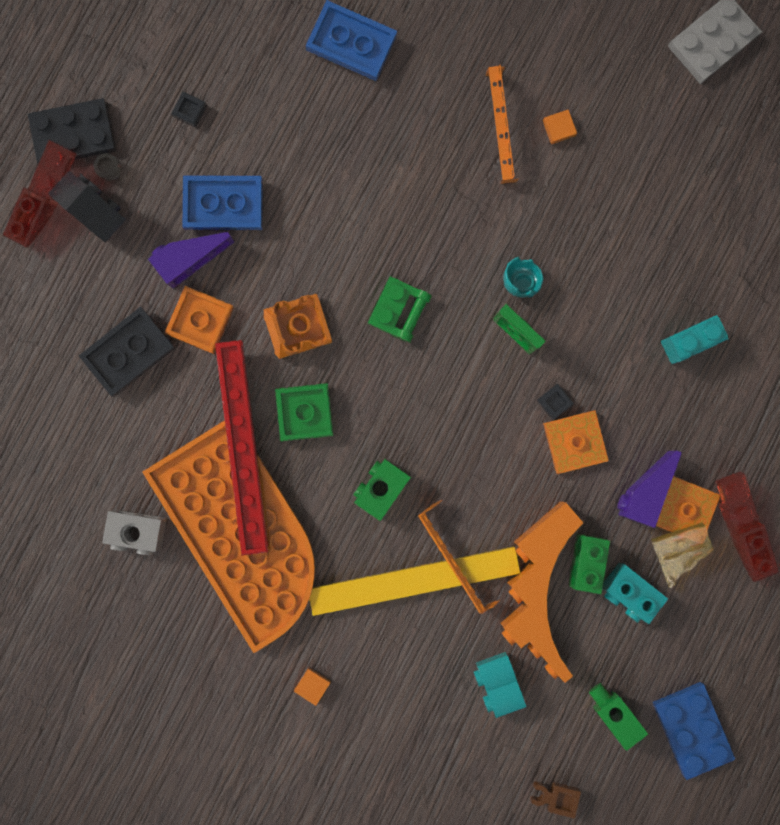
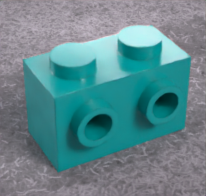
M620 562L603 582L602 589L607 592L604 597L615 606L621 603L627 608L625 614L637 623L642 620L650 624L668 600L667 597Z

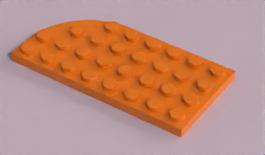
M224 420L142 473L249 647L255 653L287 632L301 616L313 589L315 560L312 545L304 527L258 453L269 552L241 556Z

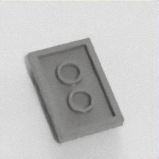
M720 0L670 41L668 47L701 84L756 39L762 31L735 0Z

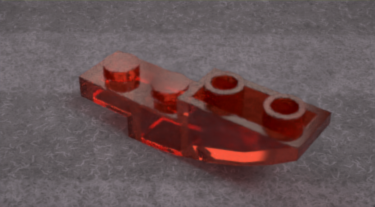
M48 141L29 187L22 188L3 236L27 248L31 245L58 205L48 193L70 170L76 156L75 152L54 141Z
M737 472L716 480L721 501L718 503L724 521L751 580L757 582L779 573L765 525L759 522L745 474Z

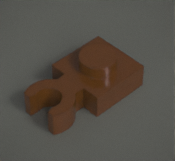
M536 781L533 783L534 788L541 790L542 794L539 797L530 796L532 804L542 806L547 803L548 812L575 819L581 795L579 788L553 782L552 788L548 789L542 782Z

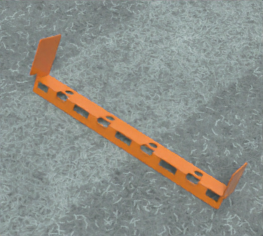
M501 65L488 67L485 76L490 77L503 179L500 184L517 182L519 179H513L514 168L502 73L505 67H501ZM500 80L502 84L501 87H499L498 81ZM503 106L505 107V113H502L501 107ZM506 132H508V139H505ZM509 158H511V165L508 164ZM506 160L507 164H503L502 161Z
M440 500L424 510L418 517L479 613L483 614L488 609L493 608L500 600L491 602L485 607L483 606L467 578L460 572L461 569L453 556L446 549L447 547L441 540L438 532L432 527L433 524L425 512L443 501Z

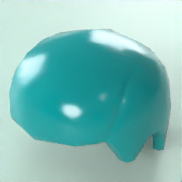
M515 257L507 263L503 275L506 290L518 298H529L536 295L540 291L544 280L541 269L532 259L521 260L519 257Z

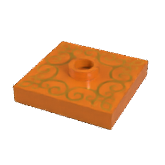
M595 410L543 423L556 474L609 461Z
M673 476L656 526L702 544L720 495Z

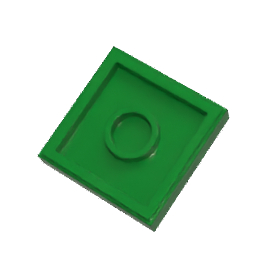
M507 304L493 318V321L528 354H532L546 342L531 328L526 320L517 315Z
M328 383L275 389L280 441L333 436Z

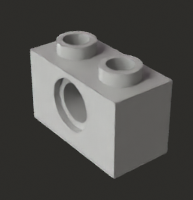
M121 510L108 511L102 543L111 545L110 549L127 551L128 547L137 549L136 553L153 555V552L162 550L167 518ZM132 526L137 527L140 531L138 540H134L130 536Z

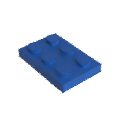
M326 0L305 47L308 52L377 81L395 42L397 31Z
M183 176L182 227L184 230H262V176Z
M696 683L652 702L681 773L686 780L735 760L703 683Z

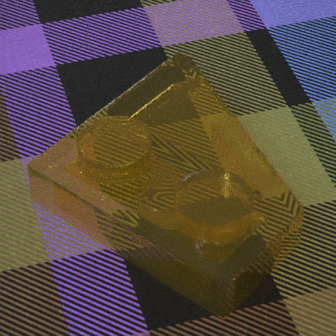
M703 522L651 539L669 588L676 584L675 580L685 571L689 573L700 559H704L713 551Z

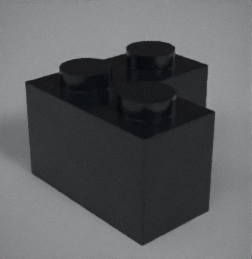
M68 171L48 193L67 212L104 243L108 241L126 220L118 213L121 208L110 198L107 201L103 200L100 197L102 191L81 173L75 176L71 171Z

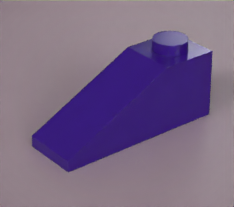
M228 232L172 242L166 246L161 245L157 247L148 260L166 284L174 289L235 242Z
M668 451L626 491V494L620 497L617 506L620 510L618 515L655 528L682 452Z

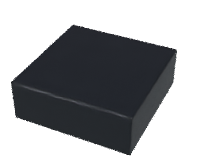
M182 91L171 115L196 128L207 104Z
M559 384L554 385L536 400L551 420H555L574 404Z

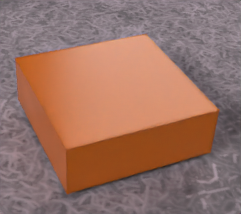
M569 110L544 117L543 119L551 145L575 137L577 134Z
M308 667L295 687L294 692L316 706L331 681Z

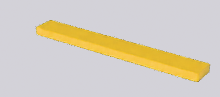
M514 546L454 559L461 569L460 572L467 578L469 584L520 574ZM445 560L313 587L309 600L312 615L315 616L461 586V583Z

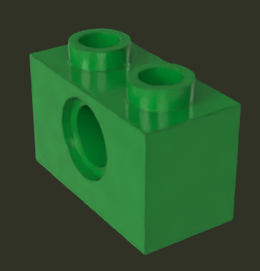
M386 459L382 463L378 460L369 471L372 478L367 485L362 482L353 494L357 497L354 503L379 521L382 520L411 478ZM379 480L386 482L388 485L387 493L382 496L376 495L372 488L373 484Z

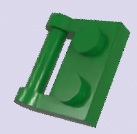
M390 276L368 321V325L410 343L417 321L425 304L430 302L432 295ZM411 296L416 298V301L403 329H398L395 326Z

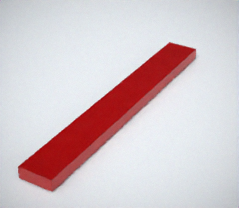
M243 341L215 343L241 556L269 552Z

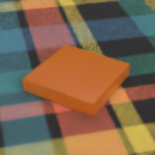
M185 286L165 330V334L214 354L216 351L215 343L220 342L234 306Z

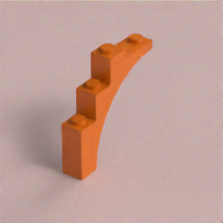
M560 501L514 541L518 547L515 552L525 563L528 560L530 563L520 571V574H516L507 582L512 588L508 592L518 604L522 601L524 603L500 624L505 629L502 635L511 645L517 643L522 649L530 642L527 646L537 659L540 656L545 659L548 664L544 667L554 679L560 677L566 683L573 675L561 660L552 640L547 618V593L550 576L558 555L568 539L583 522L566 502Z

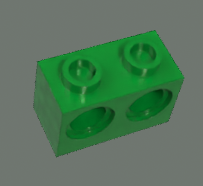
M577 533L568 582L570 587L579 591L596 594L602 593L610 545L609 540Z

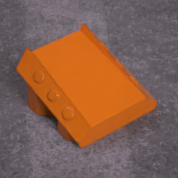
M317 294L301 296L299 299L290 302L280 301L273 307L264 309V320L272 340L275 355L279 359L332 343Z

